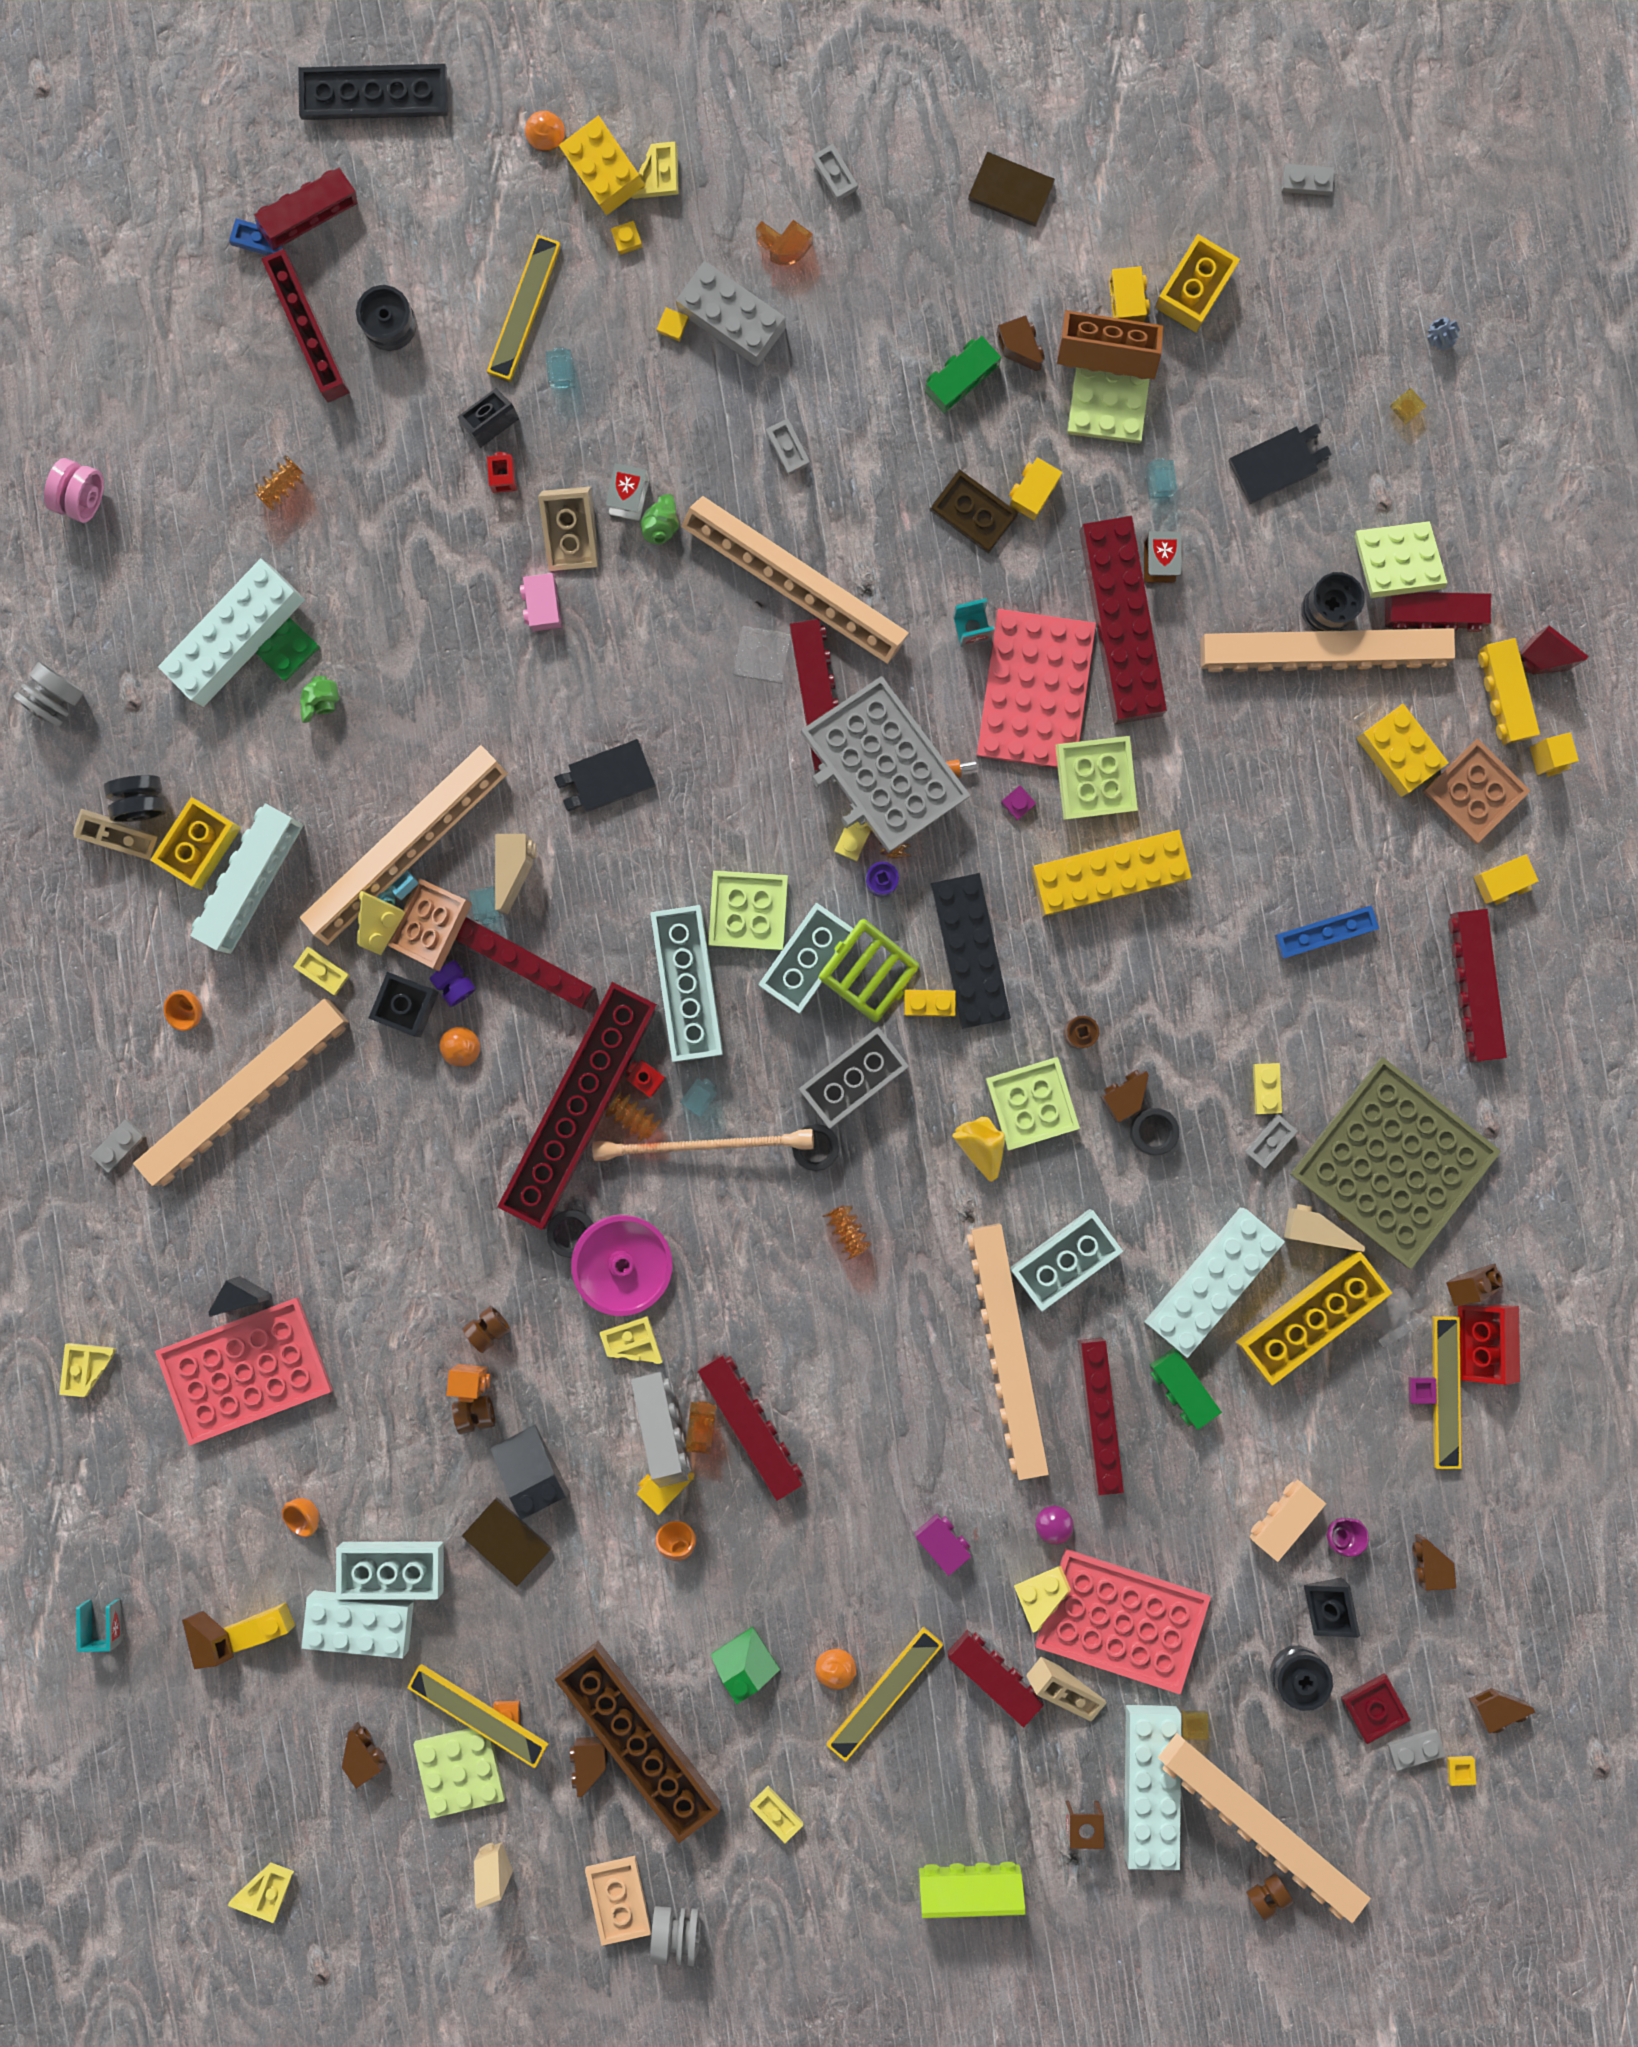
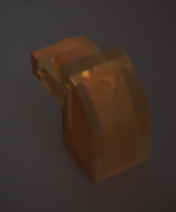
M795 220L791 221L782 235L763 221L756 227L757 242L764 249H770V261L778 265H792L800 261L813 245V233Z
M706 1401L691 1402L686 1451L711 1454L717 1411L716 1405Z

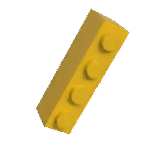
M1516 638L1485 645L1479 650L1478 662L1480 667L1484 669V686L1486 691L1490 693L1492 700L1490 702L1491 713L1496 716L1498 724L1496 726V733L1498 738L1502 740L1503 745L1532 739L1540 735Z

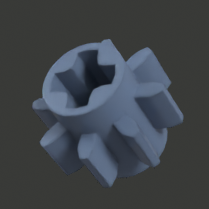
M1443 317L1435 320L1430 325L1428 330L1430 335L1427 336L1431 347L1436 345L1437 349L1445 350L1457 342L1460 329L1456 320L1451 322L1449 318Z

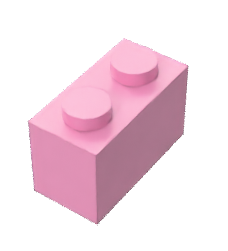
M553 573L523 577L524 585H520L522 600H526L527 609L523 610L525 625L529 624L533 632L562 628L557 585Z

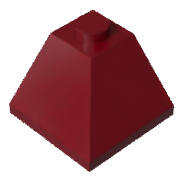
M1550 625L1533 635L1519 652L1524 671L1533 675L1568 671L1586 661L1589 657Z

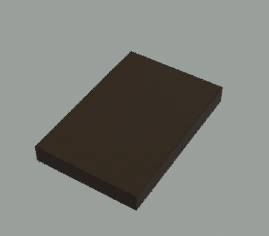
M987 152L968 200L1036 227L1055 179Z
M960 469L930 507L932 513L988 554L1019 514V512Z
M497 1497L462 1534V1537L516 1587L552 1549L549 1544L525 1522L520 1520Z

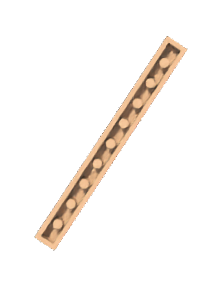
M704 496L689 508L682 523V528L888 664L899 651L909 632Z
M1454 629L1204 634L1200 639L1201 669H1208V672H1221L1223 668H1233L1234 672L1247 671L1248 668H1258V671H1271L1273 667H1282L1284 671L1297 670L1298 667H1307V670H1320L1323 666H1332L1334 670L1346 669L1347 666L1357 665V669L1372 668V665H1382L1384 669H1391L1401 664H1406L1407 668L1422 667V664H1431V667L1439 668L1447 666L1449 662L1455 659Z
M480 745L300 916V919L314 936L328 946L358 917L361 900L359 899L361 891L377 897L388 889L508 773Z
M323 999L138 1158L133 1163L134 1166L151 1186H165L175 1178L173 1174L180 1168L183 1170L194 1162L192 1157L198 1152L204 1153L213 1145L211 1141L218 1135L222 1137L232 1129L231 1124L236 1119L240 1121L251 1112L250 1107L256 1102L258 1104L262 1103L270 1096L269 1091L275 1086L278 1088L286 1083L289 1079L287 1075L294 1069L296 1071L302 1069L308 1063L306 1059L313 1053L317 1055L327 1047L326 1042L331 1037L335 1039L346 1030L344 1026L349 1021L331 1000Z
M998 1223L970 1229L971 1235H967L969 1250H974L976 1259L971 1260L974 1275L979 1274L980 1284L976 1285L979 1300L983 1299L985 1309L981 1310L983 1324H988L990 1334L985 1336L988 1349H993L994 1359H990L992 1373L997 1374L999 1384H995L997 1399H1002L1004 1408L999 1410L1002 1424L1007 1423L1008 1433L1004 1434L1007 1449L1011 1448L1013 1458L1009 1459L1011 1473H1016L1018 1480L1049 1475L1002 1225Z
M1176 1733L1158 1756L1165 1764L1162 1768L1174 1779L1177 1775L1184 1781L1181 1785L1193 1795L1196 1791L1202 1795L1200 1801L1211 1811L1216 1807L1220 1811L1218 1816L1230 1827L1235 1823L1239 1827L1236 1831L1248 1842L1251 1839L1255 1840L1258 1843L1255 1848L1267 1858L1270 1854L1275 1857L1274 1864L1284 1873L1290 1870L1295 1874L1292 1879L1303 1889L1308 1885L1313 1890L1310 1894L1322 1905L1325 1901L1331 1905L1328 1910L1337 1918L1342 1920L1345 1917L1351 1923L1355 1921L1371 1898L1186 1740Z

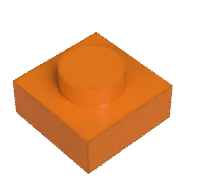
M495 1701L493 1703L494 1710L520 1725V1701Z

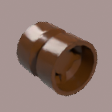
M1077 1016L1070 1019L1063 1029L1065 1042L1075 1049L1088 1048L1094 1045L1099 1037L1098 1024L1088 1016Z
M491 1305L479 1314V1320L473 1319L462 1328L469 1342L480 1353H484L493 1346L494 1339L500 1340L511 1331L504 1317Z
M488 1394L479 1396L473 1402L458 1401L452 1404L453 1420L459 1435L474 1432L476 1427L483 1430L495 1426V1412Z
M1276 1872L1264 1880L1263 1886L1257 1884L1246 1891L1264 1922L1277 1915L1278 1908L1284 1910L1295 1903ZM1270 1894L1273 1900L1266 1902L1264 1898Z

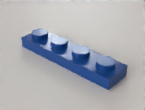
M1370 905L1274 936L1281 958L1284 959L1377 930L1379 926L1373 907Z

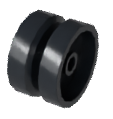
M378 285L365 291L359 298L355 311L357 322L372 345L381 350L394 351L410 343L416 332V316L401 291L393 286Z
M128 776L104 783L105 797L113 801L107 808L110 821H142L156 818L166 813L164 799L156 796L162 792L161 780L158 776Z
M1301 1645L1289 1646L1281 1650L1272 1661L1270 1667L1271 1682L1280 1697L1290 1707L1300 1711L1315 1710L1323 1706L1330 1698L1333 1689V1675L1328 1665L1312 1649Z

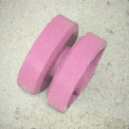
M67 458L60 459L54 464L46 480L44 489L46 508L60 515L67 514L73 520L82 523L88 522L95 515L102 500L104 490L103 475L99 470L89 466L81 467L78 462Z

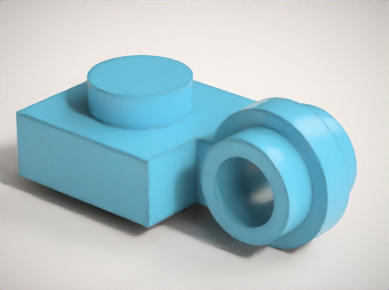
M407 869L387 890L380 893L376 898L395 906V896L402 900L419 882Z

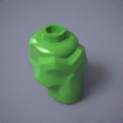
M666 494L658 497V502L644 512L640 527L642 535L647 542L663 544L671 539L678 530L679 522L673 495Z
M316 676L312 678V682L303 688L300 696L302 723L311 721L314 710L316 714H329L335 711L334 704L339 701L338 687L335 681L327 680V676Z

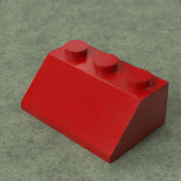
M1465 1304L1458 1306V1317H1460V1380L1501 1385L1520 1382L1519 1306L1498 1304Z

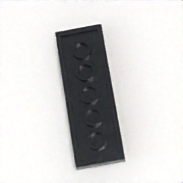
M445 63L298 67L299 116L301 120L448 116L447 66Z
M980 873L931 883L953 991H956L955 1000L961 1029L1011 1019Z

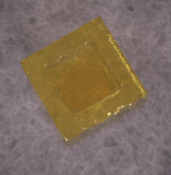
M1412 388L1408 389L1390 405V408L1405 425L1427 407Z
M1181 1711V1737L1183 1739H1208L1207 1711Z

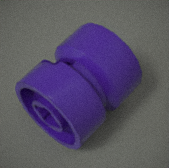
M882 861L870 867L867 872L866 885L871 894L877 897H887L897 888L899 875L895 866L889 862Z
M456 960L447 963L440 971H436L429 978L437 990L443 991L442 997L449 1007L459 1004L477 989L468 977H463L464 971Z

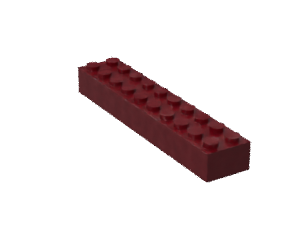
M611 982L497 1208L541 1230L547 1227L659 1005Z

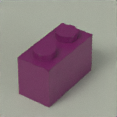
M936 1513L914 1533L916 1539L942 1570L950 1576L972 1557L968 1550L971 1548V1545L962 1535L957 1537L952 1531L955 1528L946 1516L941 1518Z

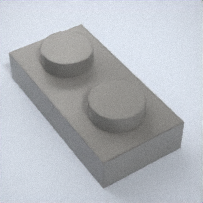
M834 144L812 155L814 165L836 201L858 190L857 182Z
M1285 164L1283 167L1281 192L1330 196L1333 191L1334 167Z
M788 418L766 429V433L788 476L810 465V461Z
M1276 1115L1245 1150V1153L1265 1169L1298 1131L1280 1115Z
M125 1119L90 1156L108 1173H112L146 1136L130 1120Z
M1436 1729L1387 1743L1394 1768L1397 1771L1445 1757Z

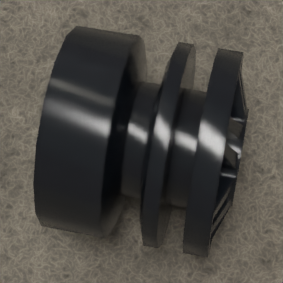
M1332 572L1323 576L1304 596L1301 604V614L1305 624L1312 631H1342L1362 612L1365 603L1364 590L1360 582L1347 573Z

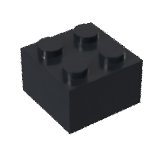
M387 972L368 1019L421 1038L439 991Z

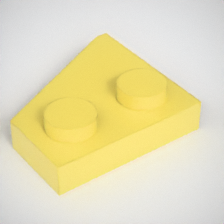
M676 142L651 144L646 154V161L639 170V175L646 187L633 194V199L679 194Z
M361 891L359 894L361 906L360 913H358V923L360 926L357 933V943L367 950L382 955L405 912L394 905Z
M648 1316L599 1332L607 1357L627 1358L629 1360L648 1361L656 1364L663 1362Z
M72 1343L65 1344L59 1395L88 1396L116 1353V1348Z
M1061 1566L1014 1585L1033 1632L1039 1631L1042 1628V1624L1053 1614L1058 1604L1071 1591Z
M270 1862L230 1900L228 1906L274 1923L294 1871Z

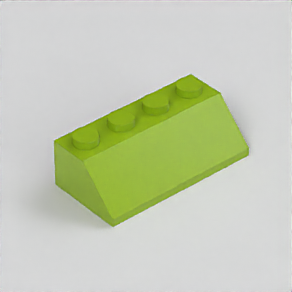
M981 1862L976 1863L975 1866H964L960 1863H954L949 1867L928 1864L924 1868H919V1895L922 1918L1025 1915L1023 1881L1019 1864L1002 1862L1000 1865H990Z

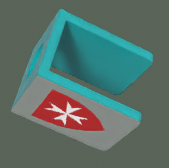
M987 598L955 606L953 619L961 647L992 640L995 628L988 625L985 613L988 603ZM974 620L978 622L980 629L967 632L965 625L968 621Z
M116 1599L106 1606V1639L92 1640V1600H86L76 1607L77 1652H106L113 1650L121 1644V1599Z

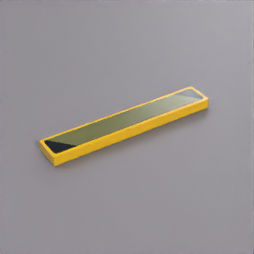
M537 234L489 363L488 375L508 382L512 381L559 254L560 242Z
M1432 1316L1433 1377L1436 1378L1437 1404H1433L1434 1468L1462 1469L1460 1317Z
M923 1626L827 1741L826 1746L846 1762L943 1646V1642Z
M423 1664L418 1666L407 1687L533 1768H536L549 1745V1743Z

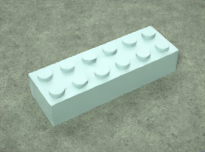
M260 558L158 667L191 701L204 707L305 599L271 565Z
M266 803L256 811L254 824L251 829H247L243 834L241 847L231 855L228 870L218 878L216 883L218 887L215 893L207 898L201 917L196 918L191 927L193 930L190 935L191 937L217 951L232 953L304 824Z
M696 905L650 912L672 1062L724 1055L702 907Z
M1240 1207L1144 1322L1188 1358L1285 1241L1251 1212Z
M1126 1705L1124 1859L1128 1869L1180 1870L1181 1778L1177 1775L1174 1779L1162 1769L1165 1764L1158 1758L1176 1733L1181 1736V1713L1177 1706Z

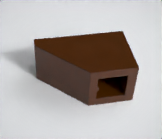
M1025 315L998 325L996 335L1004 357L1031 370H1041L1043 360H1045L1044 351L1041 345L1037 346L1034 338L1036 337V330L1032 322L1029 323L1027 316Z
M1137 1069L1126 1075L1127 1081L1119 1086L1115 1082L1103 1089L1105 1094L1100 1096L1115 1122H1120L1141 1109L1149 1077L1147 1071L1139 1072Z
M1490 1264L1457 1275L1446 1282L1454 1306L1482 1302L1503 1288V1279L1501 1273L1497 1270L1496 1264Z
M1415 1534L1412 1551L1414 1557L1417 1558V1568L1414 1569L1416 1583H1419V1586L1426 1591L1456 1589L1454 1562L1425 1537Z
M200 1611L182 1620L194 1669L216 1667L234 1658L228 1632L204 1611Z
M1493 1688L1469 1698L1481 1726L1489 1734L1502 1732L1506 1729V1726L1514 1722H1523L1529 1718V1715L1535 1713L1534 1708L1525 1700Z
M359 1722L355 1723L348 1732L342 1763L343 1771L356 1789L381 1772L386 1765L384 1753L379 1747L374 1746L370 1740L371 1735L368 1729L361 1726Z
M598 1736L576 1738L574 1746L570 1747V1762L575 1763V1772L572 1773L571 1778L572 1788L577 1790V1797H582L607 1767L608 1750Z

